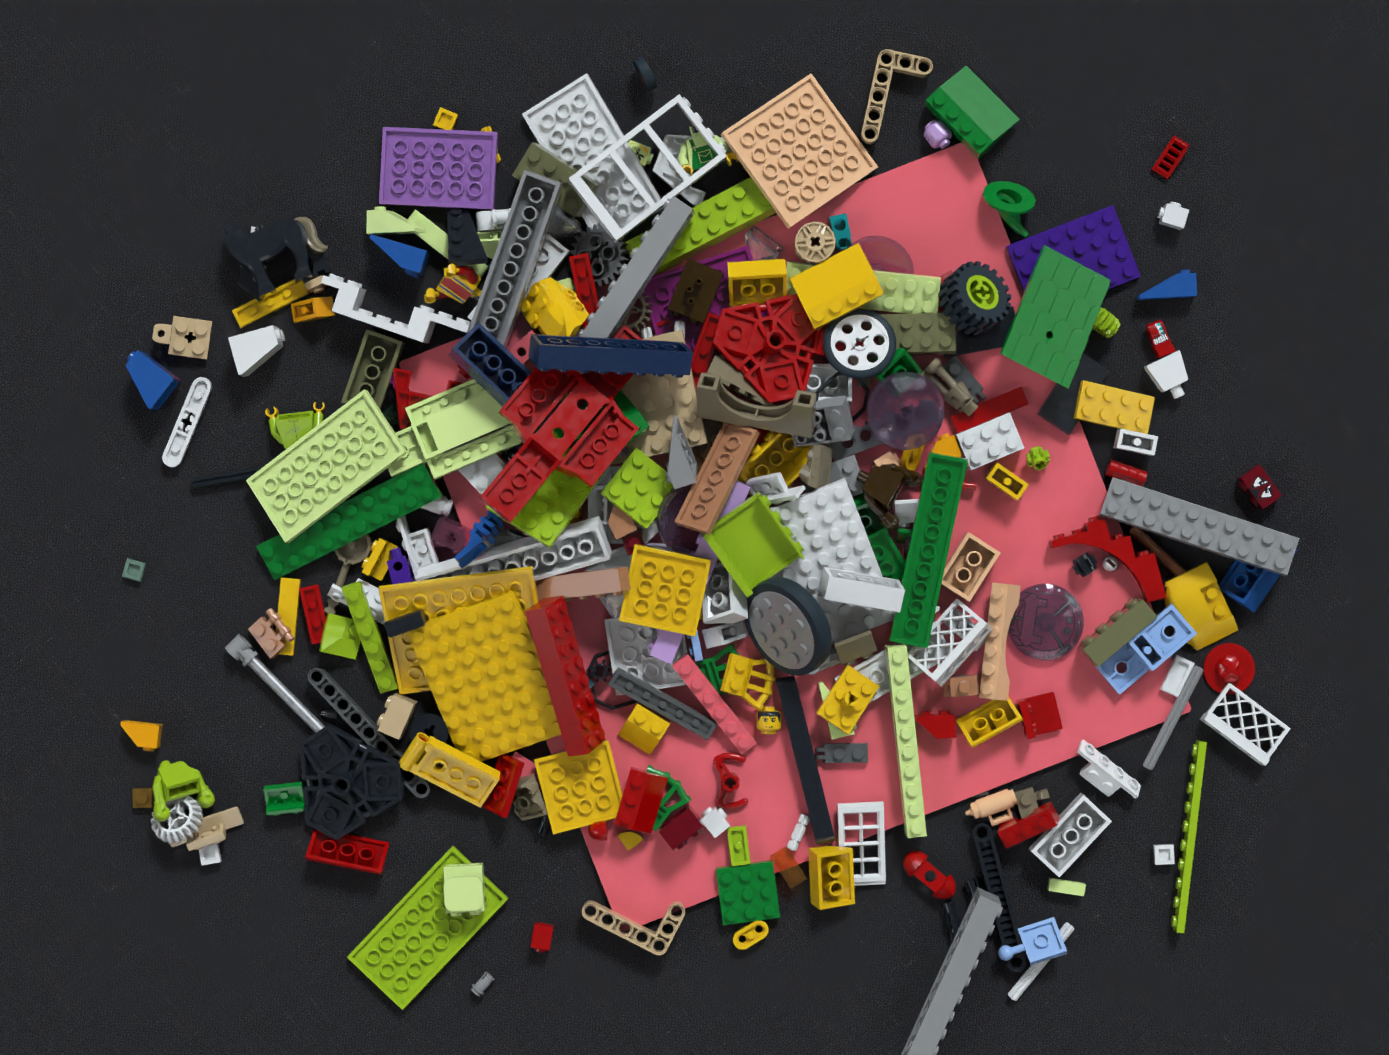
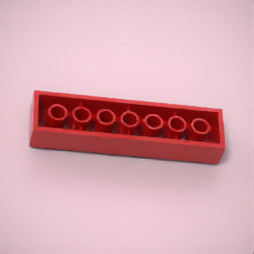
M563 596L544 598L525 611L568 757L589 754L605 741V732L602 729L599 713L596 710L594 695L591 693L589 678L586 675L583 658L580 656L578 641L573 632V624L567 612V604L564 602Z

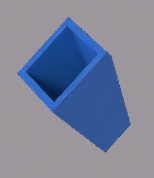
M133 351L128 356V363L125 366L147 407L158 411L181 380L145 352Z

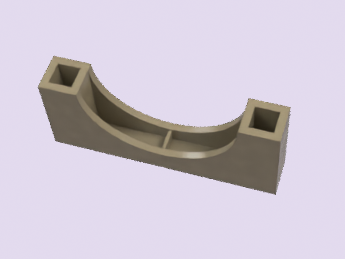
M701 372L697 384V417L811 438L816 422V393L797 390L794 399L789 403L774 407L758 406L747 403L732 395L724 387L721 376Z

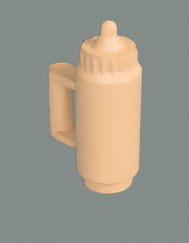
M1005 789L977 799L970 804L971 808L965 814L967 816L973 815L975 819L988 816L992 827L1013 819L1010 808L1017 804L1013 789ZM1007 809L1008 813L992 819L991 815Z

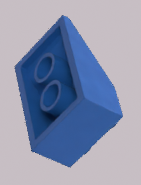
M370 235V239L403 268L407 275L418 278L419 275L424 276L430 257L426 250Z

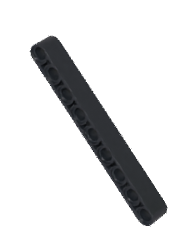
M795 675L776 679V684L816 844L835 841Z

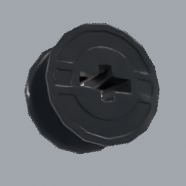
M425 713L419 716L413 722L410 729L412 741L419 732L427 735L426 728L429 730L432 725L435 726L433 730L435 735L432 737L446 743L450 734L442 716L436 713Z

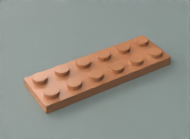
M723 423L697 475V482L693 483L676 517L675 523L677 525L707 535L711 534L760 434L757 430L742 425Z

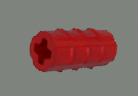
M1111 459L1105 475L1143 487L1148 472Z

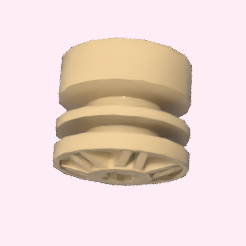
M822 222L805 224L799 229L795 237L794 249L796 255L801 261L809 264H818L830 258L835 249L836 240L834 233L829 226ZM810 239H819L818 244L820 246H811L812 241Z

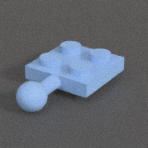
M1054 917L1018 928L1022 944L1013 947L1004 945L998 950L1000 959L1004 961L1010 960L1014 954L1025 951L1030 965L1067 954Z

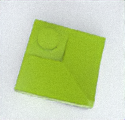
M328 613L319 651L356 660L361 640L353 619Z

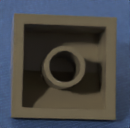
M866 629L865 632L860 634L857 633L846 637L840 642H833L841 665L844 663L845 665H852L856 663L857 658L862 656L864 659L870 658L877 651L870 629Z

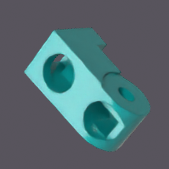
M843 213L828 217L831 230L835 236L837 252L851 247L852 241L847 214Z

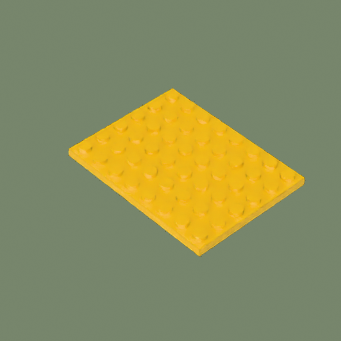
M532 566L379 586L378 589L385 622L419 609H423L427 619L431 620L513 590L517 595L525 617V611L539 602ZM407 632L392 638L388 637L399 694L431 691Z
M514 590L428 620L424 626L407 632L442 718L447 725L455 749L482 762L561 735L530 627Z

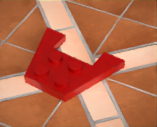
M392 367L398 425L400 429H405L411 426L405 408L432 396L408 391L412 372ZM448 380L446 390H449L463 383Z

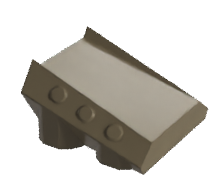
M813 444L807 455L808 460L799 473L801 480L808 486L817 489L829 484L833 452L831 446Z
M535 773L520 777L512 801L515 806L514 812L520 817L521 821L548 814Z

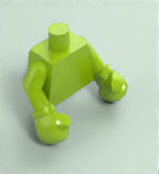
M168 760L160 763L152 787L155 799L153 809L155 819L159 821L169 819L170 810L166 806V802L197 793L196 801L201 808H209L214 804L215 796L208 788V785H205L199 770L189 767L183 761L171 764Z

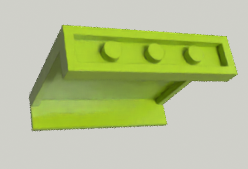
M759 492L718 519L710 535L702 533L703 538L746 597L752 595V589L762 581L769 579L799 557L805 558L802 553L804 551L803 546L799 541L794 542L791 537L794 534L790 528L782 525L780 521L783 519L778 511L775 510L773 512L769 507L772 503L766 495L762 496Z

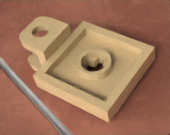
M173 316L172 325H154L152 339L157 343L169 345L168 354L207 360L212 321ZM160 330L165 332L163 337L158 336ZM189 332H192L193 336L196 337V340H192V343H188V340L185 339V335H189Z

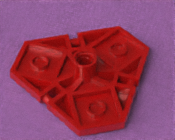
M794 294L765 300L764 304L760 305L758 302L722 309L712 345L737 371L740 370L744 374L743 377L769 404L794 399L797 390L806 391L814 360H811L812 355L816 354L823 327L818 330L814 329L798 295ZM765 311L766 317H762L761 312ZM770 339L776 340L778 346H773L770 343ZM799 352L805 353L804 357L798 356ZM749 362L753 368L749 369L745 364Z

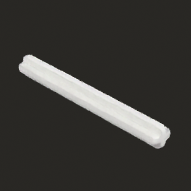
M1067 922L1059 930L1063 942L1074 931V927ZM1049 960L1031 965L1010 990L1008 996L1012 1000L1017 1001Z

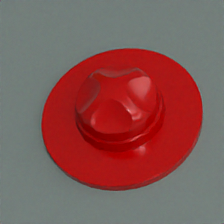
M1224 643L1214 647L1207 654L1203 665V673L1209 686L1219 693L1222 692L1227 683H1231L1237 689L1243 691L1254 678L1255 664L1251 654L1244 647L1233 643ZM1229 689L1226 694L1231 695L1235 694V692Z

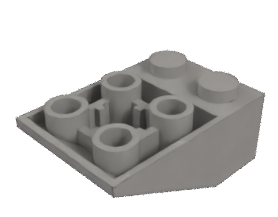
M847 395L816 401V422L812 437L792 435L794 446L799 447L851 440L855 429Z

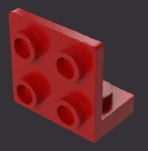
M1054 692L1016 700L1019 714L1023 718L1021 722L1026 739L1036 738V735L1063 728Z

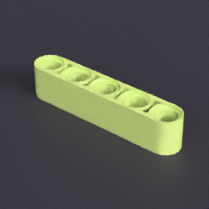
M414 210L408 220L425 229V233L415 234L448 259V234L417 210ZM486 264L468 265L472 266L480 277L489 268Z

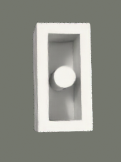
M1117 429L1113 448L1154 456L1158 436Z

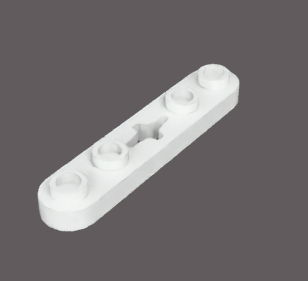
M199 377L191 385L162 456L163 462L169 467L180 465L212 391V383L207 378ZM190 413H192V415L190 416V421L192 422V425H188L185 428V432H183L185 423L182 421L183 419H187Z

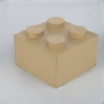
M399 693L388 697L384 706L387 710L380 715L377 722L379 726L378 731L398 740L401 739L418 701Z

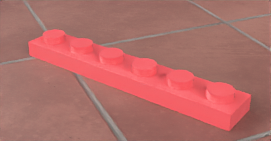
M688 653L672 664L675 671L741 754L757 744L754 737Z

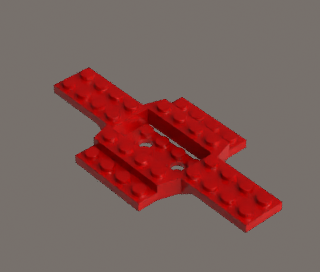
M623 325L613 337L617 339L643 340L626 325ZM536 367L498 412L514 425L512 428L523 445L479 499L507 522L511 523L554 470L571 477L576 476L591 488L639 430V427L623 415L613 400L634 373L627 372L626 375H619L615 372L600 374L596 371L579 373L574 370L561 372L558 369L541 371ZM576 383L577 385L574 387V389L569 393V395L564 399V401L559 405V407L554 411V413L549 417V419L544 423V425L539 429V431L537 433H534L537 430V428L542 424V422L547 418V416L552 412V410L557 406V404L562 400V398L567 394V392L572 388V386ZM578 400H585L588 407L585 410L579 409L577 407ZM603 406H605L606 408L601 412V414L596 418V420L586 430L582 437L577 441V443L563 458L564 452L574 442V440L588 425V423L593 419V417L598 413V411ZM556 428L561 429L564 433V436L560 439L553 436V430Z

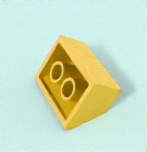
M785 259L727 262L730 307L758 302L760 305L764 304L765 300L787 296Z
M827 845L808 848L811 904L819 910L855 904L853 849Z

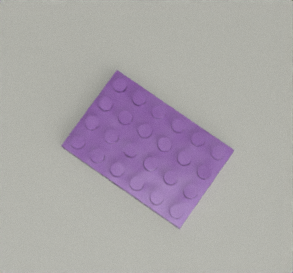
M383 127L379 204L493 210L495 204L498 132Z

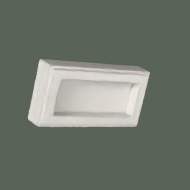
M1176 655L1160 690L1178 698L1195 663Z

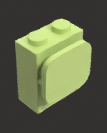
M484 864L445 865L443 869L446 913H451V916H461L463 912H470V915H480L486 909Z

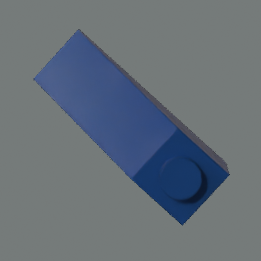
M1179 270V274L1173 275L1136 296V300L1196 297V273H1191L1190 270Z

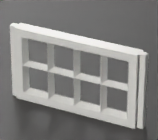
M884 802L838 803V847L860 846V858H853V863L860 862V874L854 875V886L886 884ZM863 813H877V825H863ZM844 814H859V826H845ZM877 829L878 841L863 842V830ZM859 830L860 842H845V831ZM878 845V857L864 858L863 846ZM878 861V873L864 874V862Z

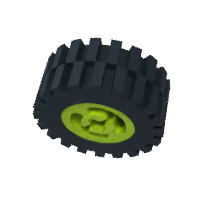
M971 261L961 265L943 280V283L940 285L941 291L938 293V297L942 298L939 302L940 307H945L943 311L944 316L949 315L951 318L948 321L951 324L955 322L958 330L964 328L966 334L973 332V335L984 334L1008 315V310L1011 308V303L1008 302L1011 300V294L1006 293L1009 288L1008 285H1003V277L998 278L996 276L998 272L995 269L990 271L989 265L984 264L981 266V262L978 261L974 264Z

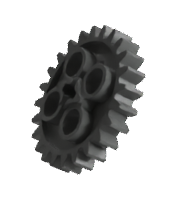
M596 224L593 225V228L587 227V232L580 231L582 237H575L578 242L577 244H571L575 247V250H571L569 253L574 254V256L584 253L589 254L595 287H598V285L605 287V283L610 285L612 283L611 279L617 281L616 275L619 274L624 261H629L625 257V254L629 253V251L624 250V247L628 245L622 242L624 237L615 243L602 225ZM600 239L599 245L596 246V241ZM613 250V256L610 258V251ZM602 265V271L599 273L598 269Z

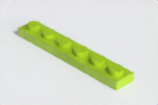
M361 581L342 586L341 589L380 694L398 689L396 675Z

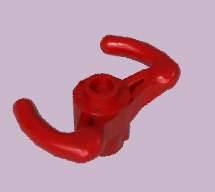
M722 753L715 756L713 760L714 767L720 772L721 792L716 797L715 803L719 808L734 810L748 804V799L743 798L733 803L726 802L729 794L739 788L740 780L734 772L728 770L723 762L725 760H736L744 763L746 758L738 753Z

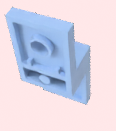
M1170 604L1157 615L1156 619L1102 665L1095 667L1120 695L1148 670L1154 671L1197 633L1173 604ZM1167 626L1174 628V634L1170 637L1164 634V629ZM1120 662L1126 664V670L1123 673H1119L1116 670V666Z

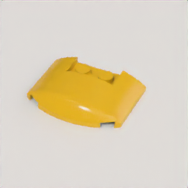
M1207 562L1165 582L1164 587H1167L1166 598H1164L1165 607L1173 604L1197 634L1187 642L1195 650L1202 649L1238 631L1234 616L1231 614L1218 586L1217 579Z

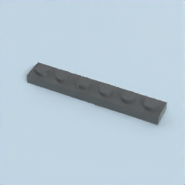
M617 667L608 682V685L706 740L710 738L718 725L715 720Z

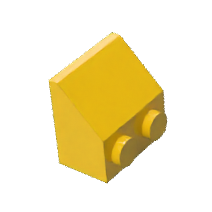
M638 702L618 735L650 755L666 732L670 722Z

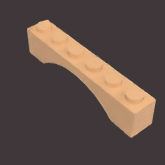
M992 582L988 625L993 630L986 636L980 698L1008 700L1010 680L1006 667V639L1011 619L1019 605L1020 585Z

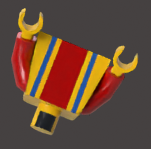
M450 264L448 268H444V277L438 284L437 290L435 291L433 288L427 289L424 295L425 302L433 303L436 301V297L438 299L451 298L460 303H465L471 297L478 302L482 291L477 286L481 281V277L472 266H455Z

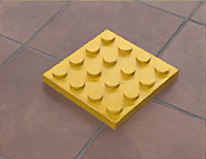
M635 544L628 574L631 590L625 591L619 621L696 636L711 560Z
M609 740L602 742L589 754L568 757L567 751L534 759L553 834L591 825L598 821L616 818L623 795Z

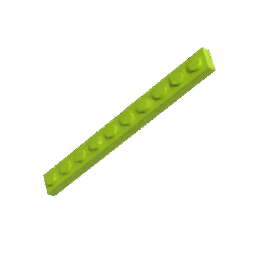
M1196 740L1191 750V755L1194 756V759L1189 767V775L1192 776L1191 782H1188L1187 794H1189V801L1185 803L1187 818L1183 821L1182 831L1185 832L1184 840L1182 839L1180 843V851L1183 852L1182 859L1179 858L1178 860L1180 877L1176 879L1178 894L1177 897H1174L1173 907L1176 908L1175 916L1173 915L1171 918V927L1177 933H1184L1207 746V742Z

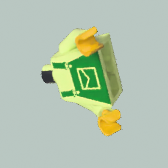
M694 126L689 127L692 138L684 141L678 155L679 164L690 176L693 175L694 170L701 169L717 156ZM715 135L713 139L717 144L721 143L727 151L725 154L727 155L728 166H731V159H735L738 162V158L719 136Z

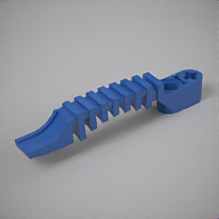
M488 511L486 517L482 516L480 522H476L473 525L474 528L470 530V540L467 546L454 557L461 568L471 563L488 548L483 543L484 539L492 545L495 543L491 533L495 536L499 534L495 525L502 529L504 527L501 521L502 518Z

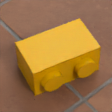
M994 463L984 478L1015 501L1019 500L1029 485L999 463Z

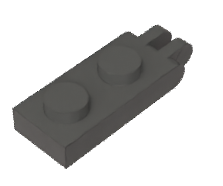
M956 355L943 365V368L957 383L962 381L976 404L980 403L976 398L977 394L981 399L986 398L981 392L984 388Z
M824 743L823 747H816V752L824 753V755H816V759H824V763L868 762V743Z

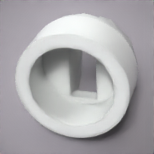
M1106 556L1102 561V566L1107 571H1114L1118 567V560L1114 556ZM1109 559L1115 566L1112 567L1106 561Z

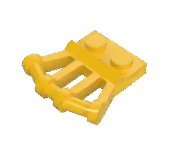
M730 653L720 691L742 697L754 709L762 711L764 703L772 695L773 690L771 688L773 682L776 681L774 666L766 659L753 660ZM766 664L767 675L753 671V665ZM750 676L766 680L764 688L750 684ZM747 689H750L762 694L758 698V700L755 701L746 692Z

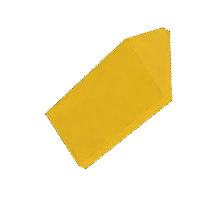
M1008 696V700H991L956 719V722L969 746L974 748L1021 722L1023 718Z

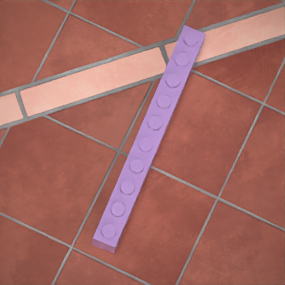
M736 481L718 519L745 501L750 490L749 485ZM699 533L695 542L698 544L696 551L692 550L690 555L711 560L707 578L708 583L719 558L703 538L702 533ZM656 629L659 633L656 639H651L648 646L650 655L671 664L684 634Z

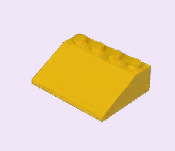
M859 243L790 278L815 330L885 295Z

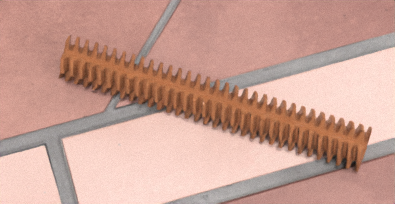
M1132 527L1129 530V533L1132 532L1133 536L1137 537L1138 541L1144 544L1143 546L1146 545L1149 551L1151 550V552L1155 553L1156 557H1158L1157 559L1160 558L1161 562L1167 565L1166 567L1171 568V572L1174 571L1175 575L1179 576L1187 572L1171 556L1165 553L1157 543L1151 540L1143 530Z

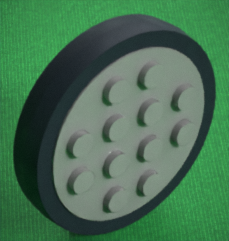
M772 577L759 583L752 589L753 594L746 597L748 619H745L749 635L758 651L770 664L790 675L802 676L819 668L830 655L832 636L826 615L817 600L803 586L788 578Z

